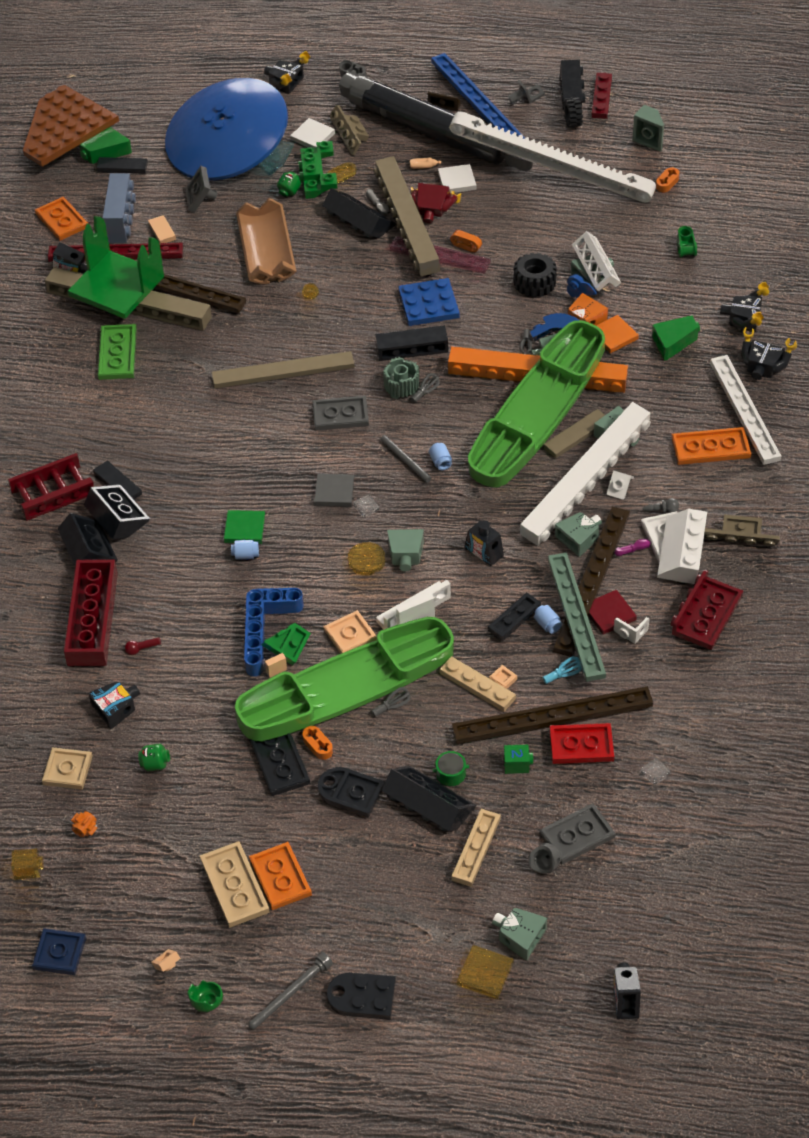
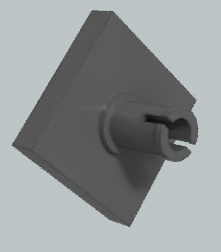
M203 166L199 167L185 188L188 209L194 213L205 197L213 201L217 197V190L210 189L207 168Z

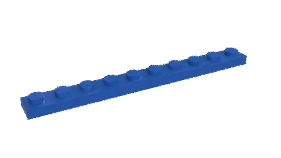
M446 53L431 58V63L488 124H492V128L498 126V130L504 128V132L510 130L511 135L514 132L517 137L522 135Z

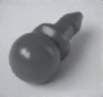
M669 498L666 501L662 500L661 504H649L642 509L649 512L663 510V513L666 511L671 513L679 509V502L675 498Z

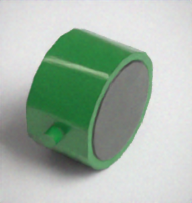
M447 751L438 756L435 762V769H432V772L436 773V778L441 784L456 786L464 781L469 764L466 765L465 758L460 753Z

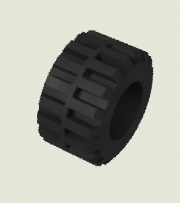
M541 253L524 254L523 257L520 256L514 264L513 284L515 289L528 297H542L544 294H549L556 286L557 266L555 261L548 257V255H542Z

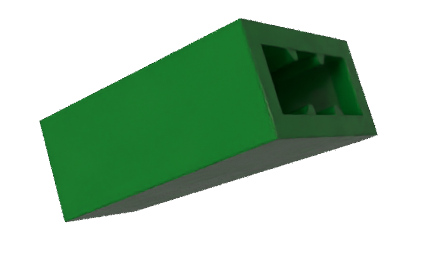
M112 127L105 129L80 144L81 157L91 164L98 163L99 157L117 158L132 153L130 140Z
M693 315L653 324L652 339L663 360L670 359L698 339V332H700V325L698 321H695Z

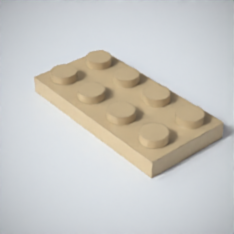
M240 841L200 855V860L229 928L270 913Z

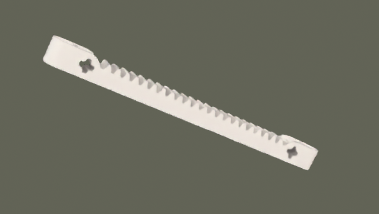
M465 112L455 113L449 126L451 132L458 136L644 203L650 202L656 189V184L650 179L632 173L622 175V171L616 173L615 168L611 171L609 166L606 168L603 167V164L597 166V162L592 164L590 159L586 162L584 157L579 159L578 155L572 157V153L567 155L565 150L561 153L559 148L554 150L553 146L550 148L547 147V144L542 146L540 141L536 144L535 139L529 141V137L523 139L522 135L517 137L515 132L511 135L510 130L504 132V128L498 130V126L492 128V124L485 125L482 119Z

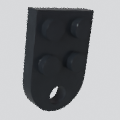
M334 767L328 769L320 776L318 792L321 799L327 804L369 818L382 792L385 781L348 768ZM329 780L335 782L332 786L324 785Z
M352 972L340 974L328 986V1003L336 1013L343 1016L391 1020L396 976ZM338 989L344 991L341 997H335L332 993Z

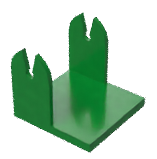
M94 216L95 233H93L88 223L83 233V247L88 270L68 290V295L126 319L164 278L160 244L157 239L148 237L149 255L145 246L141 245L137 261L112 252L109 247L105 221L99 216Z

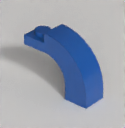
M550 314L543 317L545 324L542 325L541 323L534 326L530 333L536 341L552 332L560 331L568 323L579 321V319L568 314Z

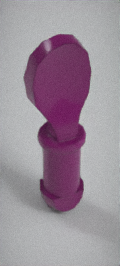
M647 539L636 540L634 545L629 544L616 548L614 553L616 556L634 553L635 550L648 548L651 542Z

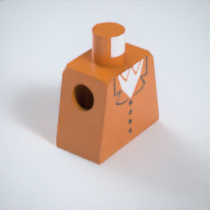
M582 293L569 307L568 315L593 325H598L607 320L608 308Z

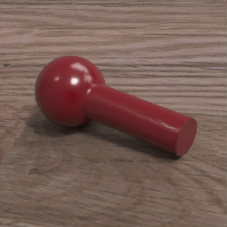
M157 637L142 642L130 640L125 644L124 650L128 655H135L142 649L161 645V639Z

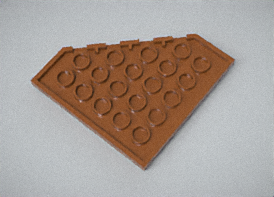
M66 85L59 86L53 92L47 93L39 99L24 144V156L43 167L120 121L119 117Z

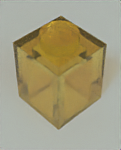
M37 848L13 850L11 870L14 879L40 878V869H44L43 856H39Z

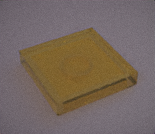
M473 945L457 979V985L498 999L513 966L514 959Z

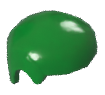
M202 980L198 986L191 984L187 992L192 1007L199 1012L213 1011L223 1001L222 989L215 982Z

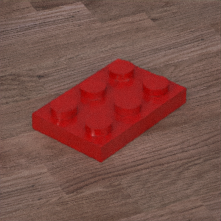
M611 723L550 726L552 764L614 761Z

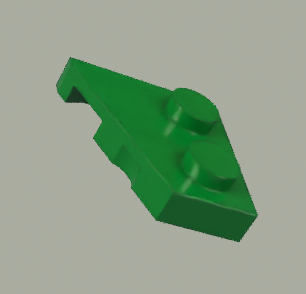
M293 623L271 638L266 639L261 645L275 655L283 653L286 657V662L293 666L311 633L298 624Z

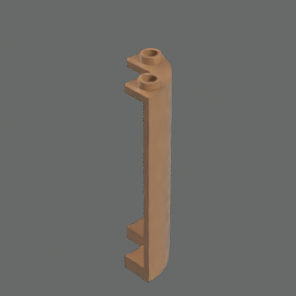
M268 198L260 208L245 203L236 212L249 281L259 284H270V281L278 280V282H281L291 277L297 271L283 205L271 198Z

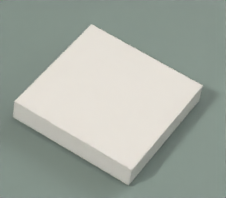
M308 118L290 135V140L313 148L316 147V142L328 141L335 134V129Z
M470 164L438 168L441 185L449 186L450 193L452 191L457 193L476 190V182Z
M428 594L397 607V625L424 617H435L433 595Z

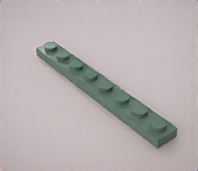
M567 552L549 555L548 563L585 680L588 682L605 679L606 672Z

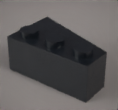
M580 59L561 60L559 81H561L560 90L562 92L563 110L564 99L579 97L580 104L585 103V93H582L584 79H581V76H583V66H580Z

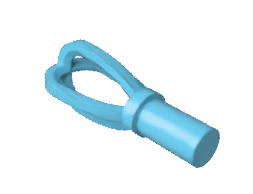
M572 656L561 663L553 672L543 676L545 684L557 678L579 673L582 670L579 658Z

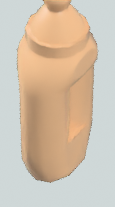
M414 158L410 160V167L412 169L432 168L437 164H441L440 160L437 161L432 158Z

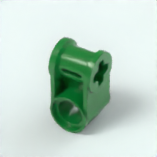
M681 226L678 229L677 247L679 258L685 255L697 256V243L694 238L693 229L689 226Z

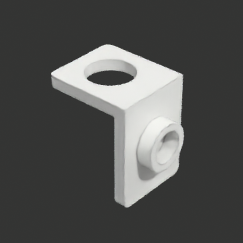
M613 470L607 495L625 499L630 479H634V477Z
M647 617L636 629L619 618L614 620V631L622 638L628 639L634 644L649 629V618Z

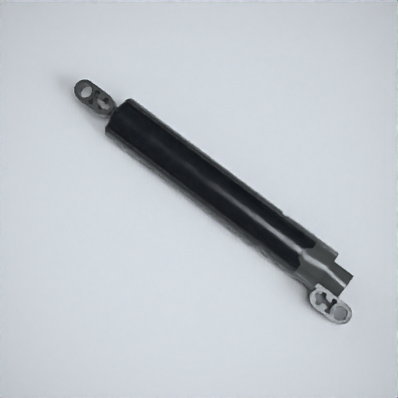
M344 60L339 64L341 96L348 98L350 103L495 165L500 164L505 159L506 164L519 170L528 171L532 169L533 162L452 133L449 126L454 118V113L368 78L365 67L355 62Z

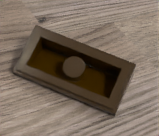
M430 91L427 93L428 103L437 107L458 111L461 106L459 97Z

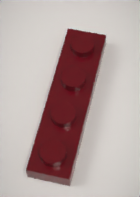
M611 73L596 74L592 118L608 119L612 84Z

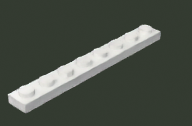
M728 355L712 358L710 365L763 465L781 461V454Z

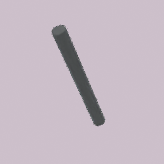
M386 435L381 437L380 440L426 483L431 481L432 478Z

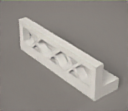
M586 231L572 246L595 289L600 291L608 283L617 287L621 281L598 239ZM585 241L584 249H580L578 246ZM587 253H591L590 260H585ZM593 264H598L596 271H592ZM599 275H603L605 278L598 283Z
M448 580L442 583L438 581L377 616L376 622L383 630L396 626V608L428 594L433 595L435 607L451 598L450 582Z

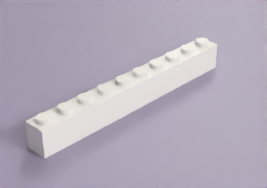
M632 402L520 524V535L537 546L542 541L545 542L549 538L550 532L555 528V524L571 514L573 507L582 502L588 491H592L598 479H602L605 476L607 469L616 464L618 457L627 452L629 445L638 440L643 430L646 431L651 423L650 412Z

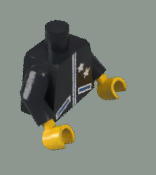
M302 52L299 56L300 58L294 62L280 60L274 67L266 66L264 74L269 76V84L277 90L290 94L304 78L303 65L307 64L308 59H310L308 52Z
M766 282L759 284V291L755 290L745 296H735L732 305L721 304L720 314L730 316V326L736 327L741 331L746 327V330L751 332L753 328L754 332H756L757 326H760L761 320L764 319L760 310L762 304L761 295L767 296L769 294V286Z
M746 327L744 328L743 336L745 341L742 343L741 357L744 364L748 366L747 371L752 373L753 379L761 380L762 376L772 378L775 373L787 367L792 356L791 351L797 348L796 340L792 346H789L791 340L788 338L785 342L787 347L785 351L783 347L757 340L750 342V339L754 336V329L752 328V334L747 335L745 333Z

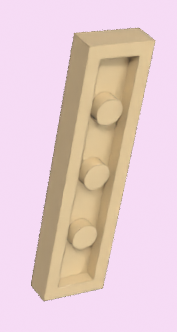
M452 656L440 668L441 675L503 712L516 699L515 693Z
M484 809L480 810L452 874V881L472 887L501 820L500 814Z

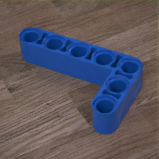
M264 588L252 589L247 593L244 660L248 675L253 677L259 676L264 669V647L261 644L264 642L265 614H287L302 611L304 603L303 594L300 589Z

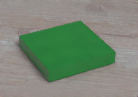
M228 510L224 543H235L236 540H253V542L262 544L265 511Z

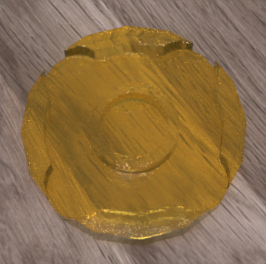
M372 542L356 544L348 553L349 567L360 575L375 574L376 571L382 570L385 565L386 557L383 548Z

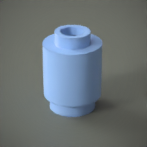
M444 443L433 444L429 449V454L435 467L439 470L448 469L452 465V458Z
M236 540L235 544H231V555L235 556V559H254V557H259L258 542H253V540Z
M549 605L539 606L535 610L534 619L546 632L553 634L561 628V618Z

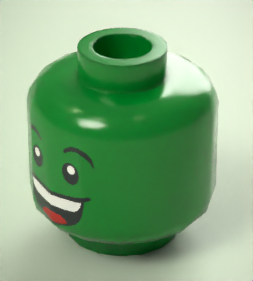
M291 171L283 173L277 182L279 193L284 197L294 196L301 186L300 177Z
M162 744L146 745L139 751V764L148 772L163 770L167 762L170 761L169 750H166Z

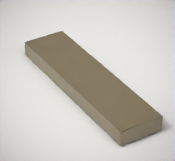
M598 409L544 443V449L555 458L561 456L594 434V423L604 417L605 414Z

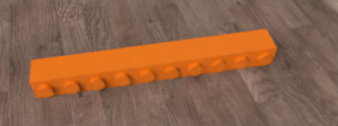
M451 346L448 359V374L521 382L539 361L540 356ZM599 362L584 389L625 393L628 365Z

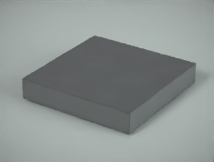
M317 474L315 506L352 507L354 475Z

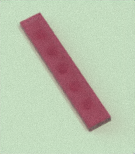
M395 236L390 245V251L409 255V249H406L404 244L405 238L402 239ZM433 245L438 255L439 263L485 274L491 263L489 258Z

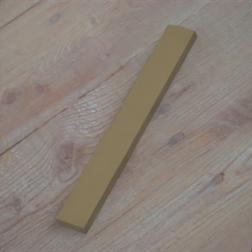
M352 351L213 371L212 377L214 388H222L355 368Z

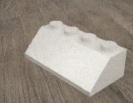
M686 509L666 518L657 578L689 584L695 583L700 566L707 512Z

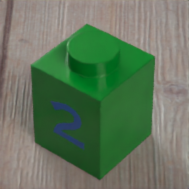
M529 744L504 745L505 774L529 773L530 765H533V753H529Z

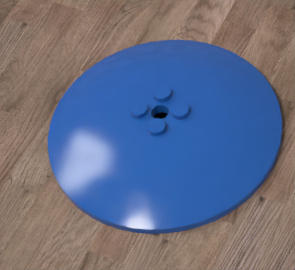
M234 78L212 84L189 98L173 116L165 137V148L168 158L179 172L193 178L200 166L207 168L209 181L240 175L261 163L277 147L287 127V105L275 87L258 79Z

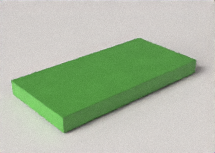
M136 324L101 326L99 380L134 378Z

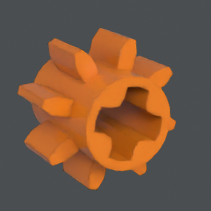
M84 811V813L80 812V814L76 813L71 819L73 822L72 831L79 837L92 836L97 830L95 826L96 818L87 811Z

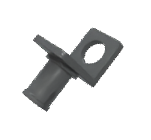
M518 80L519 90L507 97L510 103L514 105L523 98L532 103L544 96L545 93L538 84L527 90L523 83ZM533 91H539V93L536 96H531V93Z

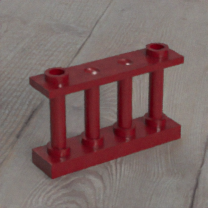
M77 453L8 479L11 493L19 491L25 502L21 506L26 521L87 498L90 488L94 487V483L91 477L83 480L79 473L80 463ZM71 472L76 483L66 486L60 475ZM53 478L59 489L49 493L43 482ZM36 485L42 496L31 499L26 488Z

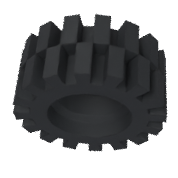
M579 97L564 99V116L568 128L582 126L583 111Z

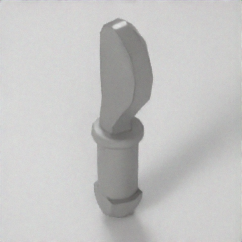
M369 189L366 191V195L373 202V205H376L380 213L386 215L389 212L388 206L380 202V199L377 198L373 190Z

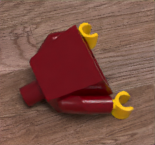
M418 183V189L414 190L411 187V196L419 214L424 215L423 221L425 223H433L434 216L442 217L443 213L447 212L454 203H459L461 200V193L458 195L455 194V191L450 193L449 186Z

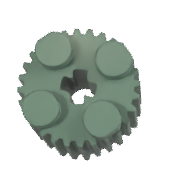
M395 357L386 365L383 370L384 389H386L388 394H391L392 398L408 397V395H414L418 391L419 368L416 362L411 363V361L408 362V360L404 361L403 358Z

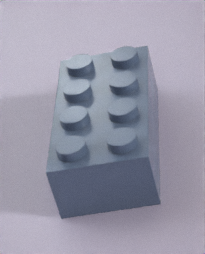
M110 173L103 212L109 243H127L128 237L131 236L130 225L133 222L131 214H134L133 203H136V194L132 191L134 190V181L130 179V173Z

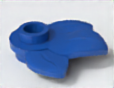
M574 274L567 279V292L571 297L578 298L582 293L587 296L597 294L595 289L589 283L584 282L581 276Z

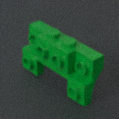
M316 142V147L301 148V161L298 162L299 171H303L300 172V181H304L305 199L316 198L331 188L337 189L336 173L323 174L321 161L323 158L334 156L333 142Z

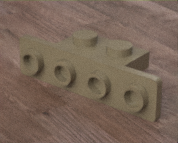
M336 105L330 114V119L351 155H355L361 145L360 140L367 141L369 135L357 116L344 114L341 107Z
M724 514L722 530L705 528L704 536L709 540H717L718 538H725L728 542L745 540L744 542L747 544L764 542L766 546H775L780 541V536L761 534L762 518Z

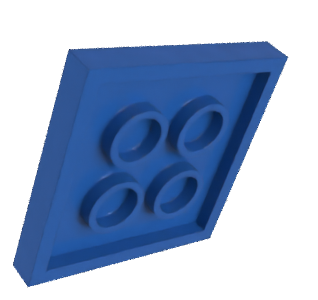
M449 278L398 286L409 326L460 318Z

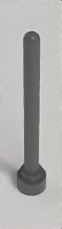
M324 952L319 953L315 957L314 965L254 1017L248 1024L249 1028L256 1029L319 971H327L333 965L330 957Z

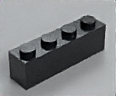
M445 325L375 334L379 361L395 359V357L409 358L448 353V337Z

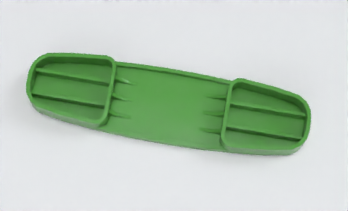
M582 320L570 322L541 350L539 361L515 388L495 418L486 422L468 455L469 474L474 480L488 487L506 485L547 441L580 396L605 351V334L599 327Z
M424 617L381 630L377 634L376 641L334 656L294 675L290 672H281L239 696L235 704L237 724L247 738L254 741H265L321 723L361 707L393 692L399 687L410 684L445 664L453 656L454 636L452 631L441 619Z

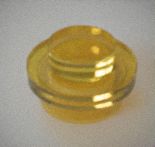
M308 283L304 285L302 289V296L304 298L313 299L319 295V289L315 284Z

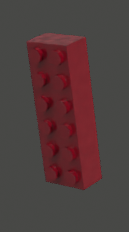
M115 560L76 561L64 647L67 666H107L118 576Z

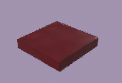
M617 589L594 599L589 611V617L603 635L614 630V620L616 618L627 624L637 620V615Z

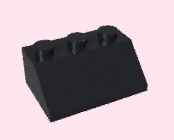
M121 485L91 487L84 503L86 509L112 539L128 538L150 520L147 514Z
M70 513L58 527L61 539L64 541L67 552L70 554L75 567L77 560H115V563L118 561L102 526L97 520Z

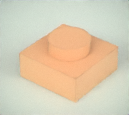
M168 949L151 963L156 970L164 972L175 967V962L181 958L176 951Z

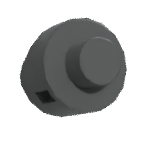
M544 843L532 850L528 861L533 870L546 874L558 868L561 863V855L554 845Z

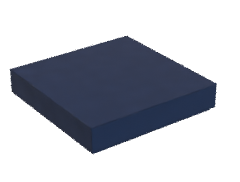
M43 928L32 964L33 970L75 975L86 935Z

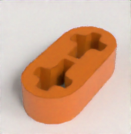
M667 168L657 178V191L662 193L668 192L678 182L680 173L677 168Z
M456 230L450 237V241L454 246L475 253L482 246V241L479 237L461 230Z
M308 726L303 730V741L318 759H329L333 754L332 743L316 726Z

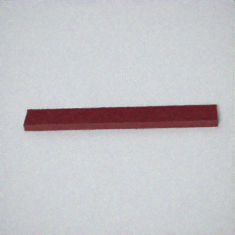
M148 243L109 244L110 251L133 260H137L141 245L145 246L149 255ZM159 243L162 259L183 258V243ZM68 245L84 253L83 245ZM49 246L48 262H53V252L57 246Z

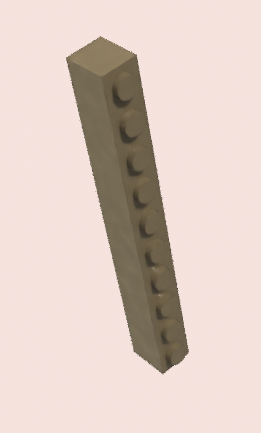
M395 157L375 160L376 167L373 168L375 177H378L379 186L383 187L384 198L387 197V205L389 208L391 207V214L395 218L397 228H400L399 231L401 238H404L405 248L409 249V257L411 260H414L415 271L418 270L420 276L440 272L438 255Z
M53 267L45 279L47 293L75 299L68 295V290L83 274ZM151 291L131 312L132 314L201 331L205 330L212 318L209 304L156 291Z

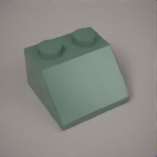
M643 105L634 115L632 141L661 152L664 123L657 109Z

